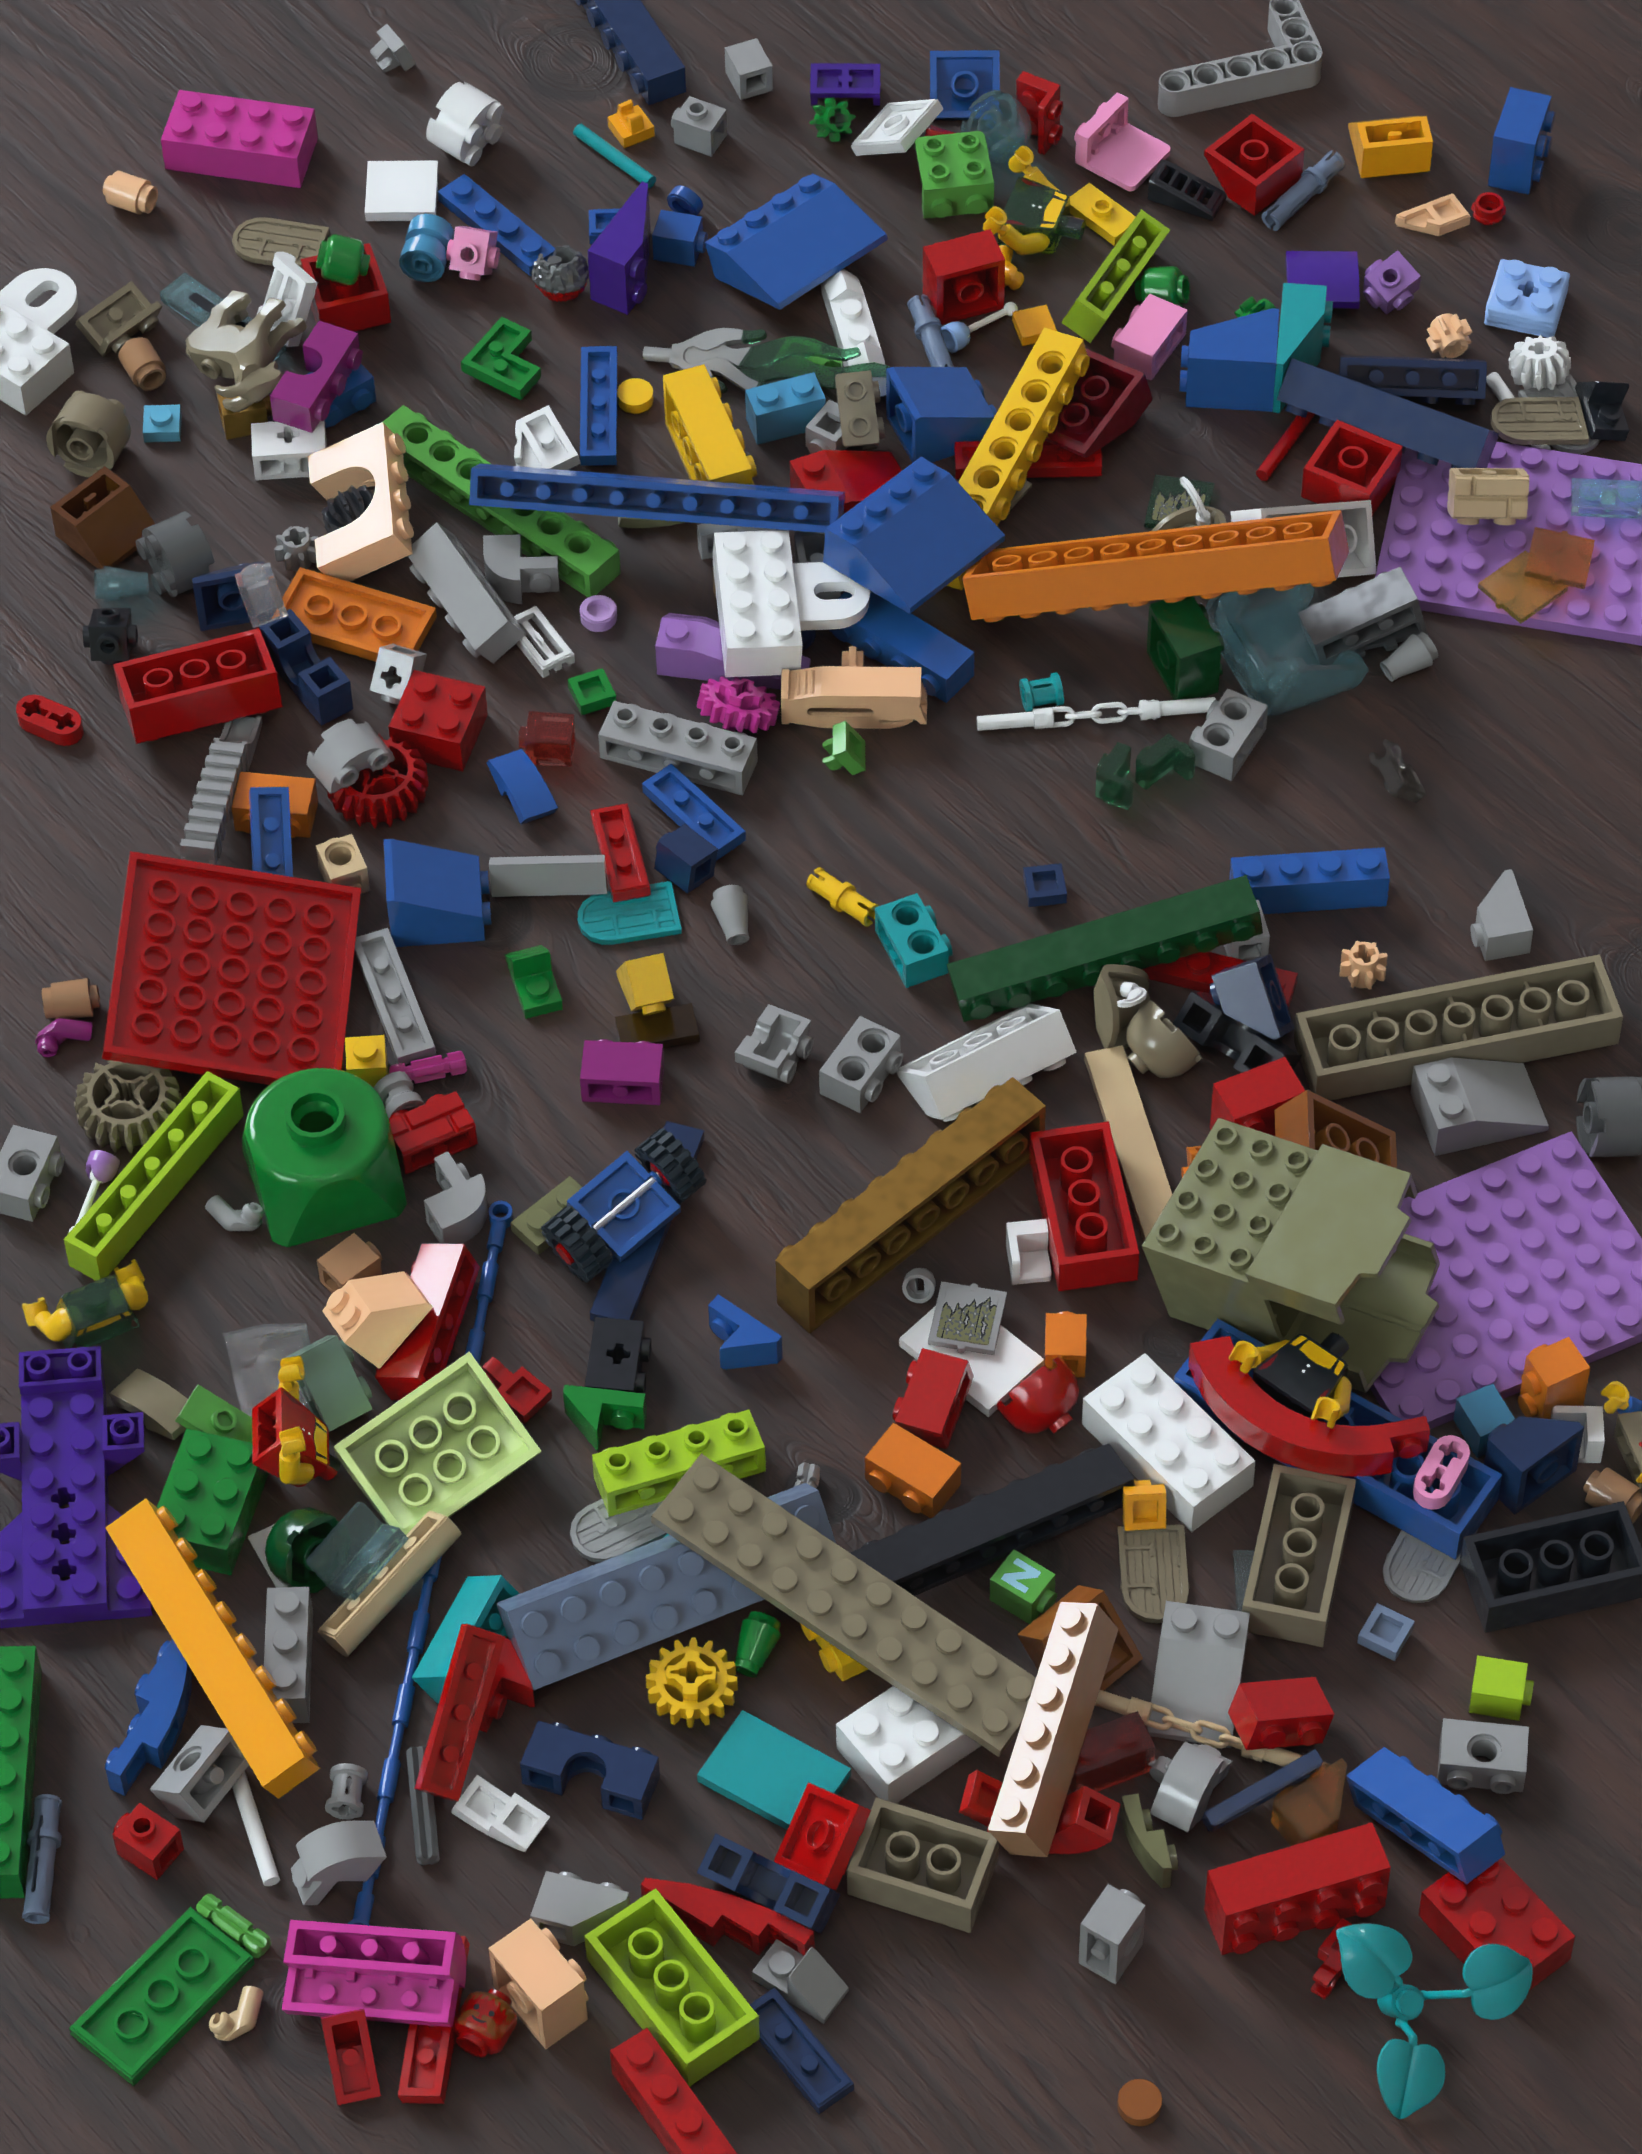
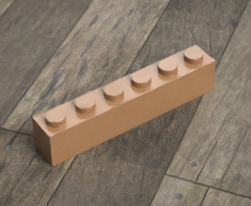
M1060 1602L988 1827V1831L1010 1855L1048 1857L1118 1632V1627L1097 1603Z

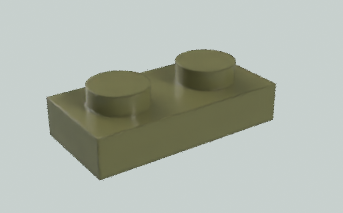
M569 1176L511 1222V1231L537 1255L541 1254L549 1247L545 1241L546 1238L542 1235L541 1226L566 1207L567 1200L578 1192L582 1186Z

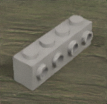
M436 522L412 544L413 554L408 556L413 563L409 567L411 572L423 584H428L430 587L427 591L428 596L438 607L446 609L448 612L444 616L446 621L456 632L463 633L466 638L462 643L474 657L478 658L482 655L494 664L526 635L453 533Z
M614 701L598 734L599 752L602 759L658 773L669 764H673L693 783L742 796L758 762L757 738L748 736L745 733L713 727L703 722L698 723L682 719L673 714H663L644 709L635 704Z

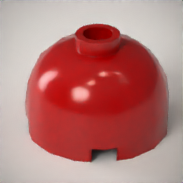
M1061 1356L1053 1359L1057 1364L1056 1368L1050 1370L1044 1365L1010 1391L1008 1395L1013 1401L1008 1405L1001 1400L997 1403L996 1407L1016 1429L1024 1433L1038 1434L1050 1428L1053 1434H1055L1073 1420L1069 1412L1078 1402L1079 1387L1074 1373Z

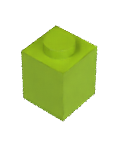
M1477 1655L1469 1713L1519 1721L1522 1705H1531L1534 1681L1526 1680L1528 1663Z

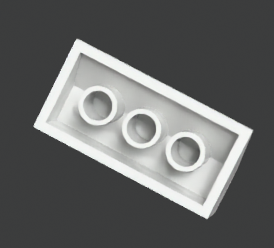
M1371 500L1231 511V522L1342 510L1349 554L1337 578L1376 574Z
M1029 1003L900 1067L897 1070V1075L927 1116L943 1119L944 1122L955 1120L964 1108L982 1101L988 1091L994 1086H1001L1012 1077L1020 1084L1025 1085L1032 1081V1074L1042 1069L1044 1071H1051L1063 1066L1066 1063L1065 1058L1076 1053V1049L1060 1009Z

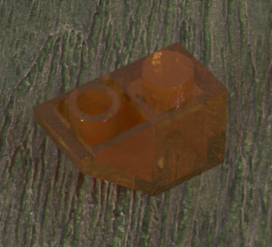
M1342 1758L1330 1766L1328 1764L1322 1765L1319 1770L1311 1773L1307 1781L1296 1788L1289 1786L1275 1797L1271 1823L1290 1846L1338 1832L1347 1763Z

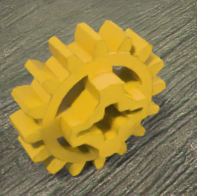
M691 1637L689 1646L683 1647L679 1640H675L674 1651L672 1652L663 1647L659 1649L660 1661L650 1660V1674H646V1688L649 1689L648 1701L650 1704L656 1703L657 1715L660 1717L669 1712L670 1721L673 1725L680 1718H684L688 1728H692L695 1719L699 1718L705 1726L710 1725L709 1715L712 1713L720 1718L725 1716L723 1704L733 1706L735 1702L734 1691L738 1690L734 1661L727 1662V1651L722 1649L714 1653L713 1641L710 1640L703 1647H699L696 1637Z

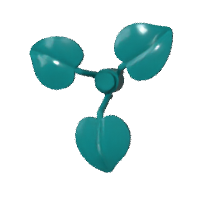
M1371 1923L1353 1924L1336 1930L1342 1971L1347 1984L1357 1995L1364 1998L1377 1999L1380 2011L1386 2016L1396 2018V2027L1401 2028L1409 2042L1401 2039L1387 2041L1381 2049L1377 2061V2079L1382 2098L1388 2110L1397 2119H1404L1430 2103L1439 2094L1445 2081V2063L1441 2054L1431 2045H1417L1418 2037L1408 2024V2020L1415 2019L1422 2012L1425 2000L1467 1998L1471 1996L1472 2008L1475 2014L1480 2018L1494 2020L1512 2014L1523 2003L1531 1987L1533 1968L1528 1958L1507 1946L1486 1944L1473 1950L1464 1963L1462 1974L1464 1982L1469 1988L1463 1990L1420 1991L1415 1986L1404 1984L1399 1976L1408 1970L1413 1958L1410 1945L1401 1933L1390 1927Z

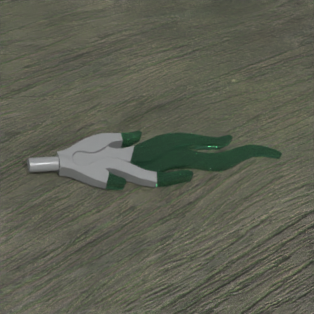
M717 328L703 332L684 342L672 344V348L645 346L643 349L644 361L670 363L672 368L679 370L705 364L711 378L714 375L722 376L743 391L768 384L765 383L767 381L789 379L813 372L821 387L835 389V376L837 374L871 370L872 377L886 378V369L890 368L888 365L875 362L846 367H829L813 363L806 358L816 356L828 360L848 361L860 357L861 351L858 347L841 349L808 337L789 336L747 348L735 349L729 347L735 344H753L765 340L767 333L763 329ZM718 380L721 393H726L728 388L723 382Z

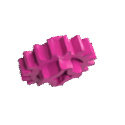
M720 676L719 682L710 678L707 684L702 683L697 708L701 709V716H711L710 723H722L723 729L737 730L740 733L743 732V729H748L752 733H757L758 728L768 731L770 725L775 726L780 702L775 700V694L766 693L767 687H755L754 681L745 678L740 680L739 677H734L733 681H729L724 676Z

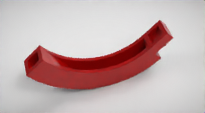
M1230 1336L1190 1343L1188 1366L1196 1386L1214 1414L1244 1442L1280 1462L1303 1470L1327 1475L1374 1476L1391 1473L1393 1458H1412L1428 1450L1430 1427L1426 1416L1370 1426L1335 1424L1334 1428L1331 1429L1327 1427V1422L1314 1421L1280 1404L1264 1392L1248 1373L1244 1374L1240 1371L1242 1363L1237 1360L1230 1361L1228 1359L1234 1348Z

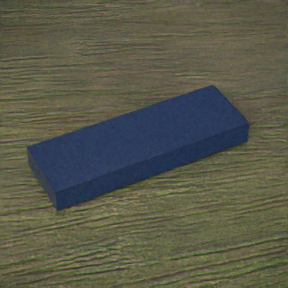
M1314 1749L1205 1811L1201 1820L1208 1832H1214L1316 1774L1322 1767L1323 1760L1317 1750Z
M775 1987L750 2004L759 2015L760 2039L758 2041L818 2114L854 2090L853 2081Z

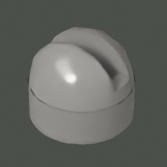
M914 1268L909 1271L902 1285L905 1297L915 1303H924L930 1300L936 1287L933 1273L927 1268ZM918 1278L924 1280L925 1290H918Z

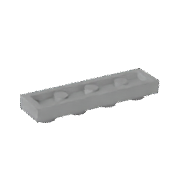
M385 928L356 937L354 954L397 1064L405 1063L406 1065L410 1064V1061L436 1056L435 1045L389 929Z

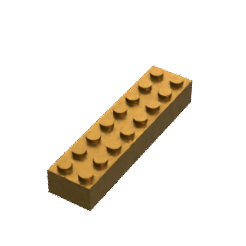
M1013 1077L1001 1086L996 1085L991 1088L985 1098L973 1108L968 1107L957 1116L955 1122L943 1131L938 1130L934 1132L920 1149L903 1156L894 1169L885 1176L876 1177L863 1193L855 1199L850 1198L839 1207L837 1213L825 1222L816 1223L809 1230L807 1236L795 1245H788L779 1253L775 1260L777 1304L809 1334L1027 1165L1030 1162V1132L1045 1130L1046 1105Z

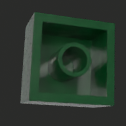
M1194 596L1186 597L1184 600L1175 603H1166L1164 600L1149 604L1146 652L1173 700L1203 698L1218 693L1219 676L1223 675L1221 652H1224L1225 646L1218 630L1213 631L1210 626L1205 606L1202 603L1198 604Z

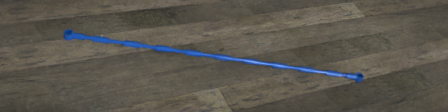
M496 1201L490 1205L488 1210L491 1226L486 1248L489 1252L487 1261L482 1266L476 1297L479 1302L474 1327L469 1332L465 1352L466 1354L470 1351L479 1365L486 1335L483 1329L488 1304L493 1299L499 1269L497 1264L498 1253L503 1248L506 1228L510 1227L513 1221L512 1206L506 1201ZM498 1213H505V1214H507V1215L504 1216V1217H496V1216H495V1215L498 1214ZM442 1556L421 1578L423 1584L418 1609L413 1613L406 1648L407 1652H409L403 1683L398 1688L392 1719L394 1730L389 1755L384 1760L377 1794L379 1805L375 1825L383 1848L386 1842V1837L383 1835L389 1805L394 1801L401 1762L398 1759L404 1729L409 1725L416 1690L415 1686H413L414 1680L412 1676L416 1671L419 1655L423 1653L430 1614L428 1613L433 1582L437 1581ZM381 1865L367 1881H363L362 1891L357 1894L353 1920L348 1922V1924L370 1926L369 1923L375 1898L372 1891L374 1881L379 1877Z

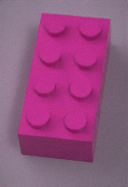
M179 90L161 137L165 169L301 188L318 140L315 108Z

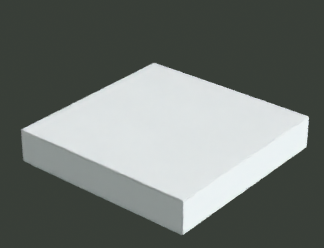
M938 99L887 103L854 140L851 148L856 156L906 152L942 112L943 107Z
M438 160L368 161L365 220L411 221L412 218L421 214L436 215Z

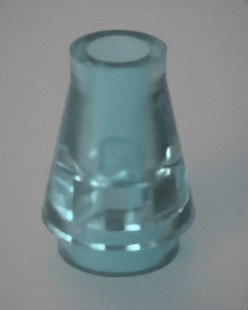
M104 566L103 569H95L94 571L95 599H104L106 603L137 595H148L149 583L147 572H135L110 566Z

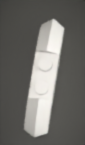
M842 269L820 283L845 372L871 370L872 381H878L880 397L885 396L886 365L862 286L855 275Z

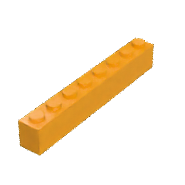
M145 1498L105 1528L262 1787L279 1799L320 1769L312 1756L317 1752V1749L304 1731L298 1733L292 1721L297 1719L294 1711L283 1698L278 1700L272 1689L277 1685L268 1670L263 1665L258 1667L254 1662L252 1656L257 1653L254 1646L243 1633L238 1635L232 1626L237 1621L235 1615L224 1601L218 1603L212 1593L217 1589L214 1581L204 1569L198 1570L193 1560L198 1556L184 1537L179 1539L173 1529L178 1526V1523L164 1505L157 1508Z

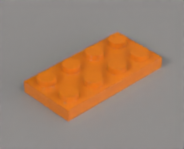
M300 567L270 619L292 609L310 631L312 643L376 662L381 646L396 644L418 651L436 620L437 614L435 607Z

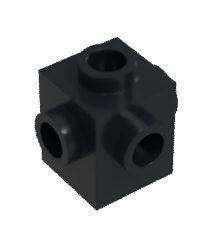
M131 608L93 609L89 625L83 626L84 648H90L91 661H101L108 665L129 661L132 647L138 646L137 625H132Z

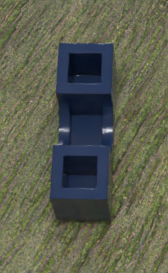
M292 609L259 625L275 670L321 726L353 710L350 680L331 657L320 661L312 645L310 631Z
M538 1720L520 1762L522 1784L563 1796L568 1782L575 1775L584 1772L595 1773L604 1779L601 1786L602 1808L643 1820L660 1779L659 1757L653 1755L647 1749L642 1747L628 1748L618 1745L602 1735L594 1734L588 1736L578 1733L569 1726L558 1722L549 1724Z
M716 1833L697 1871L698 1874L821 1934L841 1895Z

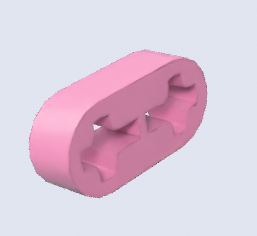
M1448 1435L1439 1438L1434 1443L1414 1481V1499L1423 1508L1430 1510L1440 1509L1449 1502L1469 1464L1470 1449L1465 1440L1454 1435ZM1450 1452H1455L1457 1458L1453 1457L1448 1466H1444V1456H1448ZM1436 1478L1440 1479L1439 1489H1435L1433 1493L1425 1491L1426 1487L1432 1486Z

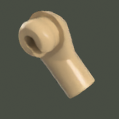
M255 1986L243 1987L237 2010L229 2014L226 2012H221V2014L215 2013L211 2017L209 2028L214 2033L215 2038L221 2041H232L255 2027L264 1995L260 1988Z

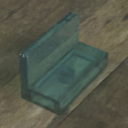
M357 1502L307 1558L306 1563L336 1596L356 1600L409 1538L399 1527L383 1524L365 1503Z

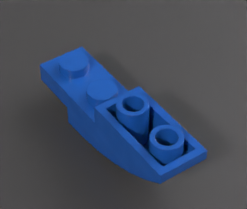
M173 1639L163 1643L153 1669L149 1674L145 1673L139 1679L135 1688L139 1713L131 1720L127 1730V1737L119 1748L115 1747L110 1752L105 1763L110 1789L124 1796L146 1763L162 1769L176 1744L188 1711L192 1686V1670Z

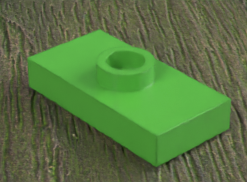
M197 1384L175 1422L187 1429L252 1443V1417Z

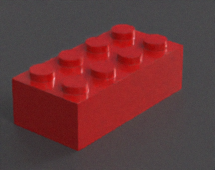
M260 628L113 664L120 700L136 744L155 741L159 738L182 732H191L198 728L226 723L233 719L257 713H266L269 710L283 707L277 672Z
M1109 1121L1030 1132L1029 1161L1042 1219H1047L1048 1247L1058 1291L1138 1280L1139 1250Z
M1371 1822L1208 1870L1204 1912L1221 1955L1231 1952L1243 1954L1255 1949L1258 1944L1276 1940L1283 1942L1294 1938L1299 1932L1312 1928L1320 1930L1331 1928L1339 1923L1342 1918L1346 1919L1356 1915L1358 1917H1368L1377 1913L1386 1904L1391 1866L1375 1827Z

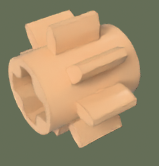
M1446 313L1439 315L1431 322L1430 328L1427 329L1430 337L1426 341L1432 353L1439 352L1441 358H1456L1467 350L1468 344H1471L1468 335L1472 333V330L1467 320H1460L1457 314Z
M1357 940L1351 950H1342L1339 975L1340 977L1348 976L1352 988H1368L1370 990L1376 979L1379 981L1385 980V967L1388 955L1387 953L1379 954L1375 942H1359Z

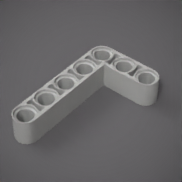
M1270 0L1267 29L1275 47L1164 72L1159 78V111L1169 117H1179L1316 86L1321 79L1323 52L1300 1Z

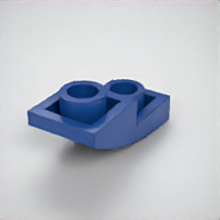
M522 749L487 761L488 768L501 796H508L521 825L556 812L558 806L548 786L531 759Z

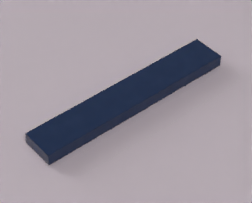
M666 1121L664 1129L667 1132H671L676 1140L679 1139L682 1142V1146L691 1152V1157L697 1159L705 1139L704 1130ZM672 1220L621 1263L614 1255L612 1256L613 1262L607 1268L590 1310V1321H595V1317L633 1320Z

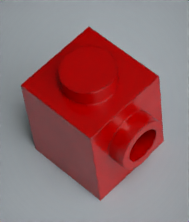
M141 1803L131 1813H125L118 1820L112 1834L117 1854L156 1880L162 1876L184 1850L180 1829Z

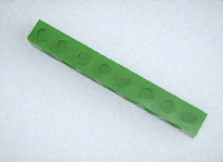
M402 405L383 421L393 433H398L404 441L406 452L403 454L404 466L409 477L493 534H521L522 553L527 557L558 556L559 578L586 597L597 595L621 574L619 549L608 539L601 538L592 532L585 523L574 520L564 512L469 505L471 468L478 464L491 463L483 459L476 450L467 448L455 440L448 431H442L431 424L421 413H415L405 405Z

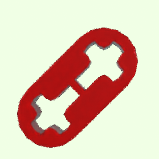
M36 694L23 697L16 705L18 724L23 730L61 746H71L82 739L84 734L80 714L74 709Z

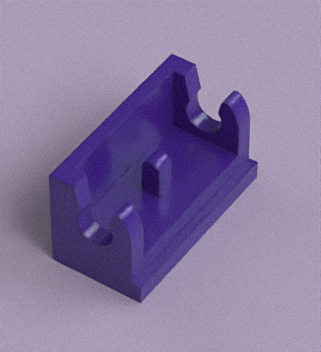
M811 63V106L818 105V98L832 97L873 98V106H880V64Z

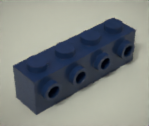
M1339 355L1338 375L1401 398L1403 396L1418 397V403L1430 404L1440 403V397L1454 398V404L1476 405V399H1485L1487 362L1485 360Z

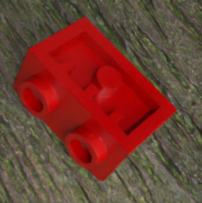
M1022 71L1016 80L1017 129L1023 130L1030 135L1038 136V153L1045 155L1052 144H1058L1063 133V126L1060 125V115L1063 110V101H1060V85Z

